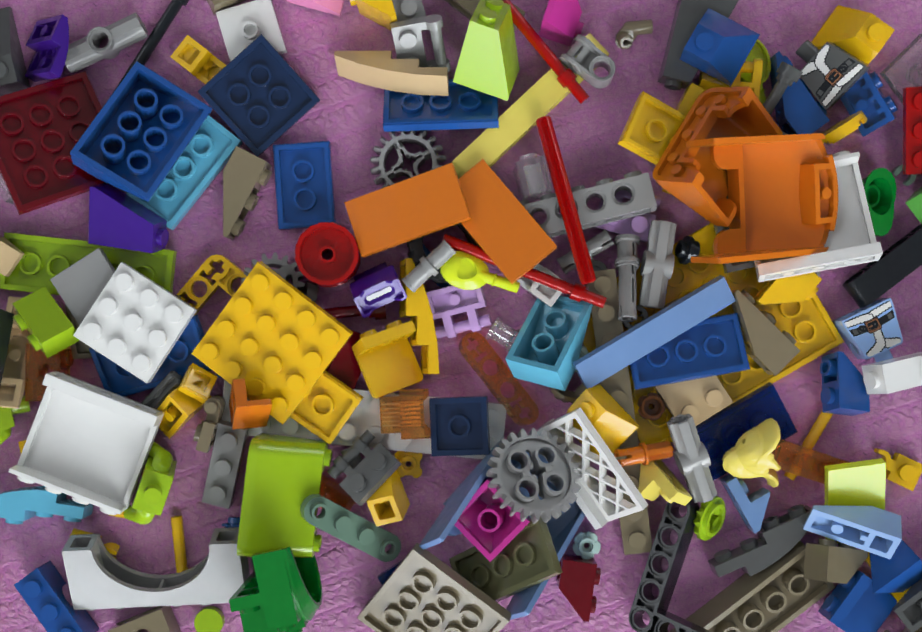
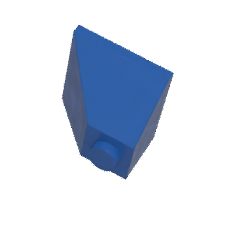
M708 8L685 45L680 60L731 86L760 34Z

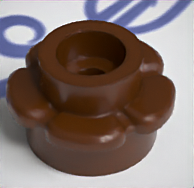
M654 392L642 395L637 403L639 415L644 419L649 418L651 421L658 420L666 408L664 400L660 399V395ZM649 404H653L654 408L649 409Z

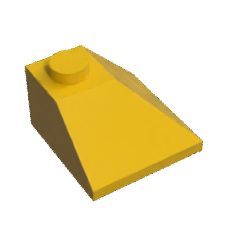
M837 5L811 43L820 50L824 44L832 42L866 64H869L880 52L895 29L872 13Z
M600 384L586 389L567 410V413L581 407L613 454L615 449H618L639 427L636 421ZM574 418L573 427L582 431L581 426ZM590 445V451L599 455L598 450Z

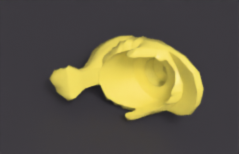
M773 418L766 419L742 434L735 447H732L723 455L724 471L738 479L765 478L767 485L773 488L779 485L777 471L781 469V466L778 465L774 459V454L771 453L776 449L781 439L780 427L777 421Z

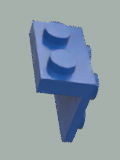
M857 570L847 584L838 583L832 593L825 599L818 612L845 632H877L892 612V608L897 604V600L889 593L873 594V580Z

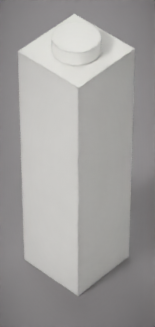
M922 352L861 366L867 394H890L922 385Z

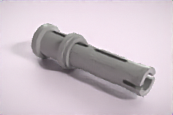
M621 234L614 239V244L617 246V259L614 261V266L618 270L619 275L618 320L633 322L637 320L636 270L640 266V259L637 258V245L640 244V237L634 234Z

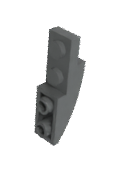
M800 504L787 510L788 513L783 516H771L764 519L760 531L757 532L758 539L749 538L742 541L740 547L731 551L730 549H724L715 553L714 558L708 560L712 571L718 577L742 568L746 574L752 576L766 569L788 553L806 534L807 531L803 530V525L812 508Z

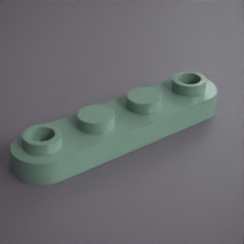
M312 494L302 502L300 512L303 519L309 524L383 562H390L399 555L401 550L399 538L382 527H376L374 523L319 494ZM322 507L321 513L315 516L316 508ZM391 544L390 550L385 552V547Z

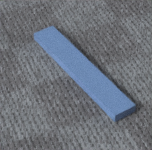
M719 275L572 364L587 389L592 388L734 303L736 300L725 277Z

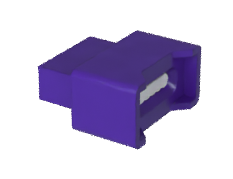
M386 262L354 276L355 282L349 285L354 302L363 318L370 316L374 310L393 301H403L407 298L394 266H387Z

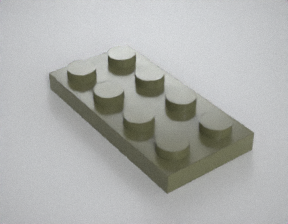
M541 516L536 524L530 521L491 562L475 546L449 559L451 568L496 602L563 573L547 523H544Z

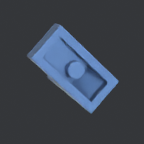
M731 474L724 476L720 481L746 527L753 533L759 532L771 492L765 488H760L747 496L746 494L750 492L742 479H737Z

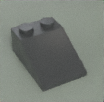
M11 7L0 9V96L30 88L29 78L25 77L27 70Z

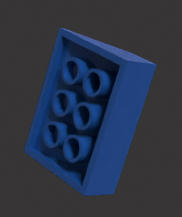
M136 61L70 151L72 162L95 178L149 202L207 119L212 108Z

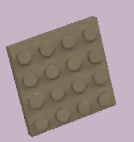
M416 543L361 610L357 618L375 632H500L510 621L511 613L428 550L420 548L419 544Z

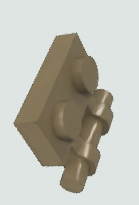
M214 395L204 403V411L207 413L205 421L198 424L193 441L198 442L196 446L198 451L208 453L214 446L218 423L222 419L226 404L225 399L220 395Z

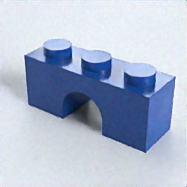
M51 561L36 568L14 584L47 632H97L99 630V627L86 610H74L73 606L66 600L62 587L67 583Z

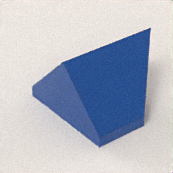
M901 540L891 559L870 553L873 594L904 592L922 579V561L903 540Z

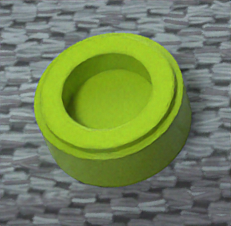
M214 606L203 608L194 620L197 632H220L225 623L223 612Z

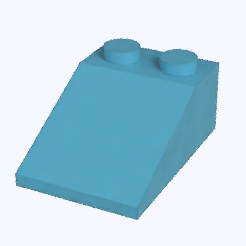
M560 295L553 306L549 307L537 298L505 358L513 377L565 391L575 372L572 363L579 359L593 304L583 300L577 302L569 297Z

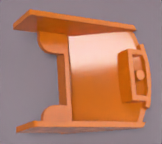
M824 134L722 137L686 141V147L710 146L711 162L717 169L727 170L728 199L732 200L737 206L736 215L730 223L729 229L720 231L714 239V254L691 256V263L725 264L826 252L829 247L824 246L829 231H834L836 225L838 180L833 155H827L821 140L826 139Z

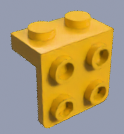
M401 320L394 321L385 326L386 330L378 333L376 329L366 331L359 335L361 339L351 347L373 398L383 397L423 380L422 371L408 340V337L416 332L413 321L403 324Z

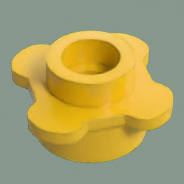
M397 451L395 453V457L402 463L397 469L400 478L405 475L418 478L422 475V469L420 468V460L423 457L422 453ZM410 461L411 466H406V462Z

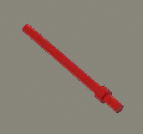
M502 0L504 3L510 4L513 23L558 76L556 80L563 88L567 87L580 104L585 102L590 96L576 81L577 76L570 68L566 69L510 0Z
M445 233L443 240L453 249L495 265L481 247ZM534 268L523 276L568 294L570 299L577 302L583 300L603 308L607 297L586 290V286L577 282L571 284Z

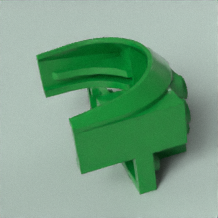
M290 546L253 554L252 560L255 572H252L229 599L231 612H240L244 632L303 631V628L306 627L308 621L312 620L322 603V584L315 555L313 557H294Z

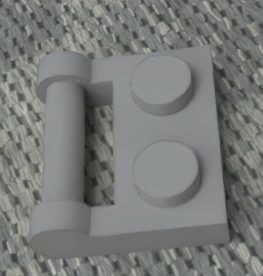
M433 14L390 23L397 59H419L420 67H448V72L451 70L450 61L446 58L441 30L443 19L441 15ZM422 30H430L434 60H426Z

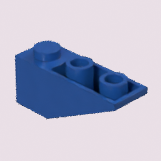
M780 51L770 58L772 89L778 81L776 79L778 75L776 71L782 61L793 66L790 59L783 56ZM801 78L797 83L794 82L791 87H787L775 107L777 124L788 135L812 134L830 121L826 116V109L820 102L815 101L810 94V89Z

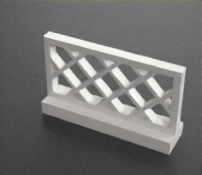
M581 407L555 420L553 418L536 430L537 436H540L546 430L547 439L550 440L557 435L556 444L560 446L563 443H567L564 450L565 453H575L570 461L571 463L576 462L580 464L574 472L582 475L581 479L575 482L581 486V489L574 493L577 496L576 503L595 530L602 528L609 521L642 511L648 506L646 500ZM574 418L581 426L582 431L573 427ZM573 436L582 440V447L573 443ZM590 445L598 450L599 455L590 451ZM590 461L599 465V471L590 467ZM607 469L614 473L616 479L607 475ZM606 484L616 489V495L606 490ZM623 493L629 495L635 504L623 499Z

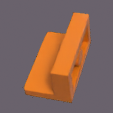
M233 379L229 399L232 430L266 427L272 408V400H247L245 379Z

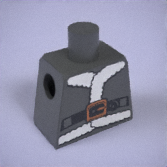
M806 40L796 51V54L807 63L800 70L803 72L801 79L826 110L831 109L870 68L868 64L832 42H827L819 50L809 40Z

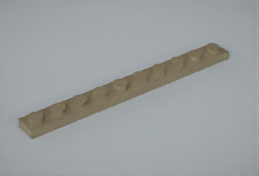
M615 268L594 271L596 281L587 284L589 291L607 297L603 308L593 305L591 311L596 348L623 333L622 321L618 320L619 302ZM627 366L603 380L601 386L635 420L629 369ZM637 430L618 449L638 446ZM622 456V457H615V458H616L617 460H620V459H626L627 457H626V456ZM641 463L622 467L638 489ZM623 493V499L635 504L629 495ZM647 507L642 511L619 518L624 555L650 552L652 539Z

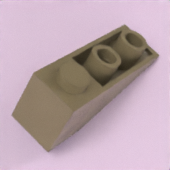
M238 146L235 147L223 170V236L234 240L235 236L239 237L246 225V222L243 220L248 211L252 212L259 200L257 194L261 186L267 185L272 175V171H270L272 166L267 161Z
M731 290L736 300L732 303L734 313H738L747 354L768 375L776 376L800 352L794 345L796 340L784 330L781 332L774 325L776 321L768 312L764 310L762 312L753 305L755 300L749 293L744 290L741 292L739 290Z

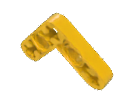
M215 254L206 259L177 295H181V300L186 303L189 299L184 298L185 294L190 299L198 302L196 306L194 303H189V305L197 309L194 314L197 315L220 287L233 297L235 294L232 288L234 280L246 278L247 276L227 257ZM223 261L222 268L224 272H216L211 277V279L216 280L213 285L210 279L203 277L202 274L205 272L206 275H210L215 269L212 265L213 262L220 263ZM198 281H203L207 285V292L202 297H197L193 293V286Z

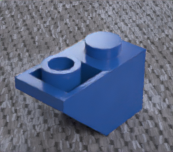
M837 351L821 357L822 412L847 416L870 412L869 394L866 392L863 376L844 352Z

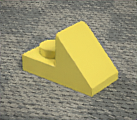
M662 460L651 461L645 466L641 463L638 490L643 498L654 501L661 495L667 502H676L683 506H686L693 498Z

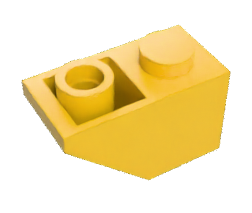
M397 470L366 501L376 527L403 521L409 508L410 502Z

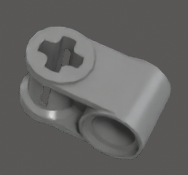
M578 34L574 38L575 43L568 52L559 57L560 61L565 67L570 68L591 86L599 89L607 87L615 73L616 66L614 61L599 50L589 39ZM597 67H603L608 71L609 75L603 78L598 77L593 70Z

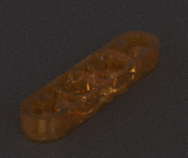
M470 332L463 336L459 342L461 354L497 401L504 406L511 419L520 426L534 423L539 415L536 403L519 381L513 377L512 372L485 337L478 332ZM467 339H469L471 342L476 340L478 342V345L476 346L478 352L482 354L486 351L488 355L484 356L477 362L475 358H477L479 354L474 349L471 351L467 349V346L469 345V341ZM486 360H491L496 364L497 372L495 375L490 376L484 372L483 364ZM505 382L510 383L514 387V395L511 398H506L501 394L500 388ZM521 396L522 400L518 401L522 408L528 407L530 409L528 412L529 419L527 417L521 418L519 416L522 412L521 408L517 404L511 407L509 403Z

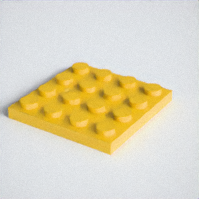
M259 261L191 354L231 385L233 379H245L247 397L250 400L271 399L272 408L270 415L283 425L353 332L270 267Z

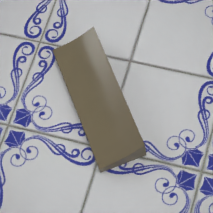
M799 541L788 553L766 569L752 576L746 573L685 620L710 632H778L833 590L835 586L832 582L804 578L806 545ZM673 628L670 632H676V629Z

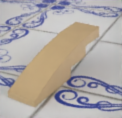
M392 51L334 52L338 76L389 91L416 95L449 96L448 67H420L419 59H393Z

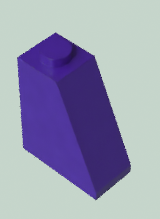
M110 184L90 186L88 244L147 253H155L166 248L169 240V232L166 229L167 220Z

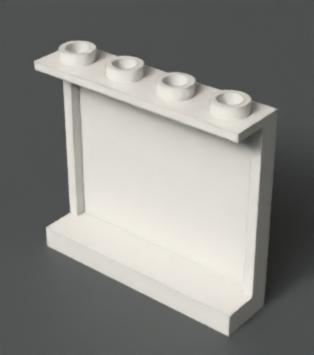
M840 151L833 154L838 180V212L834 231H829L824 246L829 247L828 250L803 256L754 260L758 282L879 261L883 251L881 242L876 241L858 165L859 152Z
M58 371L46 373L42 385L47 386L18 464L11 467L9 473L17 475V479L22 482L41 484L50 493H64L72 496V500L79 504L88 505L90 503L100 507L99 510L105 514L120 515L129 507L165 412Z

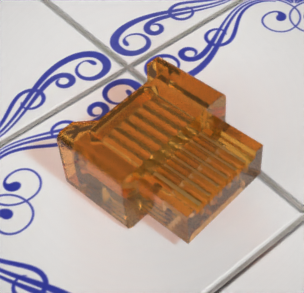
M429 388L400 389L399 396L379 397L381 434L401 433V440L431 438V429L425 424L424 400L429 396Z

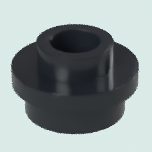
M685 236L677 243L675 248V256L678 258V262L684 265L691 263V256H699L700 243L691 236Z

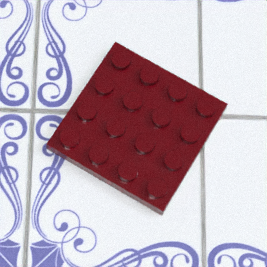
M85 71L0 96V174L19 215L88 192L90 186L108 184L74 165L70 155V151L102 109Z

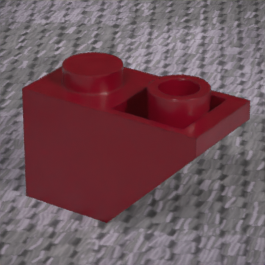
M563 554L559 561L563 573L557 575V585L581 619L589 622L590 613H595L597 598L593 596L594 585H599L601 569L597 567L594 558L587 560L582 559L581 556Z

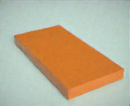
M484 159L459 178L472 218L461 222V224L512 285L557 249V245Z
M453 163L344 202L362 257L373 255L472 219Z

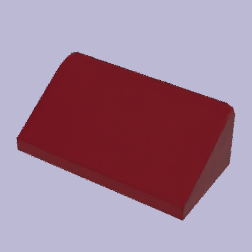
M350 329L353 334L327 367L326 371L351 389H354L361 374V369L351 347L361 339L359 335L362 333Z

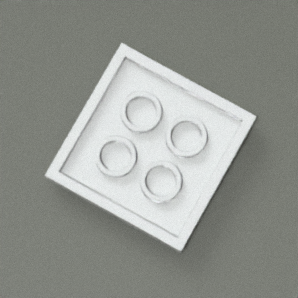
M121 262L73 336L145 383H150L197 309L126 263Z

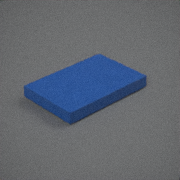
M330 141L273 145L278 229H303L320 222L336 223Z

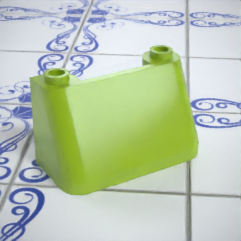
M260 433L252 438L247 457L237 541V556L252 557L256 553L269 552L289 546L294 557H313L315 552H320L322 535L317 534V528L303 519L300 508L306 497L312 494L320 495L322 473L325 466L330 467L332 459V449H328V443L323 440ZM318 508L315 510V516H317Z

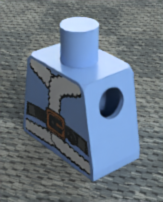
M891 298L878 299L863 308L856 309L832 321L857 359L867 360L873 357L875 362L892 359L893 356L890 349L903 343V337Z

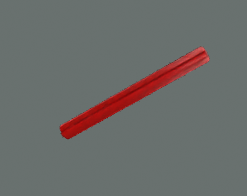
M544 116L536 120V125L581 284H589L596 281V276L550 116Z

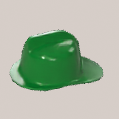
M877 168L872 170L866 178H863L862 182L875 236H884L892 227L897 187L895 178L889 170Z

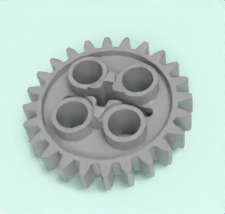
M532 428L528 435L524 429H521L517 436L511 432L507 440L502 438L498 443L499 447H495L491 452L494 457H490L487 464L493 468L486 472V476L494 479L487 486L488 488L497 489L492 498L503 499L500 505L501 509L506 506L511 507L509 516L512 517L516 512H519L521 522L528 516H531L533 524H536L541 516L544 523H547L551 519V515L558 519L562 515L561 511L566 513L571 508L569 503L573 504L577 500V496L574 493H577L581 486L575 482H578L582 475L574 471L580 464L576 462L571 463L570 459L575 453H565L564 450L567 443H563L560 446L556 444L557 435L550 440L547 439L546 430L540 436H537L535 428ZM538 454L545 456L548 460V463L542 462L539 459ZM511 460L518 461L521 469L515 468ZM547 482L553 483L557 491L551 490ZM519 487L527 489L530 497L523 496Z

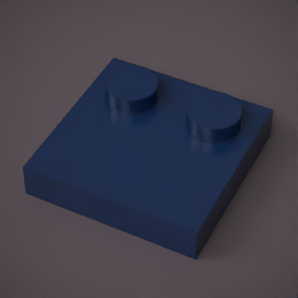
M488 396L429 398L432 456L490 454Z

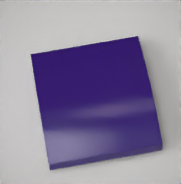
M63 14L36 22L26 43L27 47L36 52L25 77L34 82L60 78L69 46L68 18Z

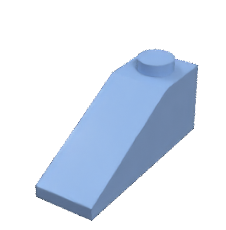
M813 505L803 525V530L891 559L902 540L901 515L874 506Z

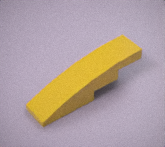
M406 258L400 261V280L407 298L399 301V318H410V321H413L416 332L410 336V345L421 346L422 374H439L438 343L433 314L424 285L422 284L414 293L402 281V278H405L416 267L412 258Z

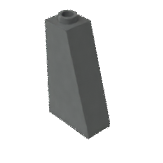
M678 0L658 78L659 83L665 84L664 87L677 91L681 90V88L685 89L691 83L698 69L681 61L680 57L697 24L708 8L729 18L739 0Z

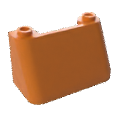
M749 86L709 88L701 93L694 102L655 166L653 178L663 189L713 225L729 227L736 215L737 206L732 200L726 199L728 195L727 170L717 169L713 165L710 158V146L686 147V141L722 137L782 135L783 132Z

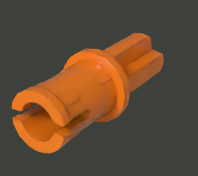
M669 441L651 444L641 442L635 447L615 449L614 456L627 457L626 459L618 460L622 467L640 463L645 466L651 461L671 458L673 456V446Z

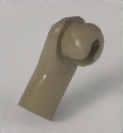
M652 20L625 22L616 34V45L626 50L632 46L637 35L652 34Z

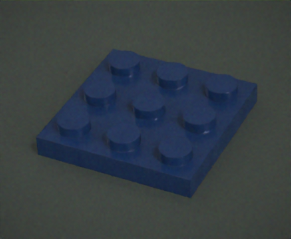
M262 34L198 91L203 99L257 157L320 102V99Z

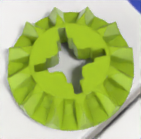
M715 496L711 501L701 503L699 511H696L697 516L693 520L695 524L694 533L701 540H710L720 531L726 515L725 503L718 496Z

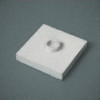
M254 0L216 12L230 62L261 34L279 54L287 53L272 0Z

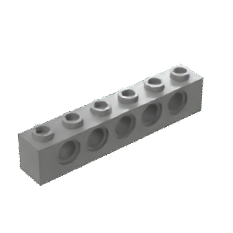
M633 171L625 174L624 179L613 181V178H607L597 181L594 187L585 189V186L581 185L571 188L582 230L654 212L657 209L648 172L641 174V171ZM626 190L632 197L628 202L621 203L616 200V193ZM556 193L545 194L540 197V201L529 203V200L519 201L531 216L536 212H544L547 215L546 221L540 224V226L550 238L567 234L563 218L559 214L560 207ZM591 198H600L603 201L602 207L598 210L589 209L587 202Z

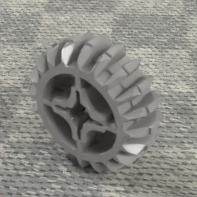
M422 130L419 136H416V131H410V134H406V131H400L401 135L397 137L394 131L389 132L391 137L389 142L386 138L381 137L380 142L384 145V148L374 146L373 148L374 152L379 154L380 157L374 156L370 158L371 163L379 165L370 169L371 174H380L374 180L375 184L380 185L385 182L382 187L384 188L395 184L391 181L395 177H414L411 171H407V168L405 170L402 169L405 166L402 154L405 155L406 159H410V162L412 160L415 161L413 163L415 176L419 175V168L430 158L432 159L431 170L441 167L438 164L444 163L446 156H437L443 150L442 145L432 147L436 142V137L431 136L426 141V130ZM403 144H416L423 147L426 151H420L415 154L409 153ZM395 149L399 156L398 161L391 167V170L386 172V160L391 151Z

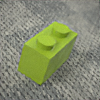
M45 286L12 303L17 313L13 316L17 326L21 331L27 329L30 333L27 336L30 344L35 351L41 349L47 359L79 341V339L73 336L76 332L73 324Z

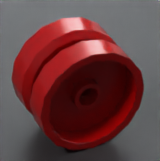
M320 222L310 226L300 235L295 246V260L299 271L309 281L322 287L336 288L347 284L357 274L361 265V254L355 237L345 227L334 222ZM330 249L333 252V257L326 260L323 258L324 252L328 253Z

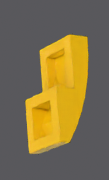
M189 35L183 39L170 56L203 84L208 83L226 66V64L212 55Z

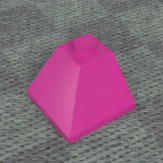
M549 0L539 36L571 46L573 38L581 34L584 25L583 22L579 21L582 14L579 1Z
M491 477L477 489L455 523L460 532L490 562L531 521L528 516L521 522L519 512H516L512 517L509 516L511 510L509 506L503 509L500 508L503 499H493L492 496L496 493L497 489L488 488L487 486L494 479Z

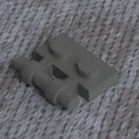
M366 430L360 438L357 436L351 442L353 445L342 456L338 455L333 461L335 464L327 471L334 479L342 472L347 475L339 485L360 506L402 464L380 442L373 449L368 446L376 438L369 430ZM362 453L365 458L353 468L350 464Z

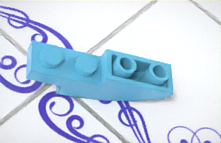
M45 486L22 487L0 493V518H5V522L9 524H23L25 520L35 517V515L38 517H53V514L64 516L63 520L80 522L81 519L91 515L93 512V504H79L72 499H66L67 494H54L44 489Z

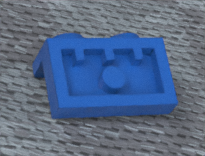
M869 70L840 98L849 115L862 110L867 117V122L861 123L858 127L863 137L896 118L894 112L898 110L891 96L889 95L885 98L879 89L884 85L875 71L870 73Z

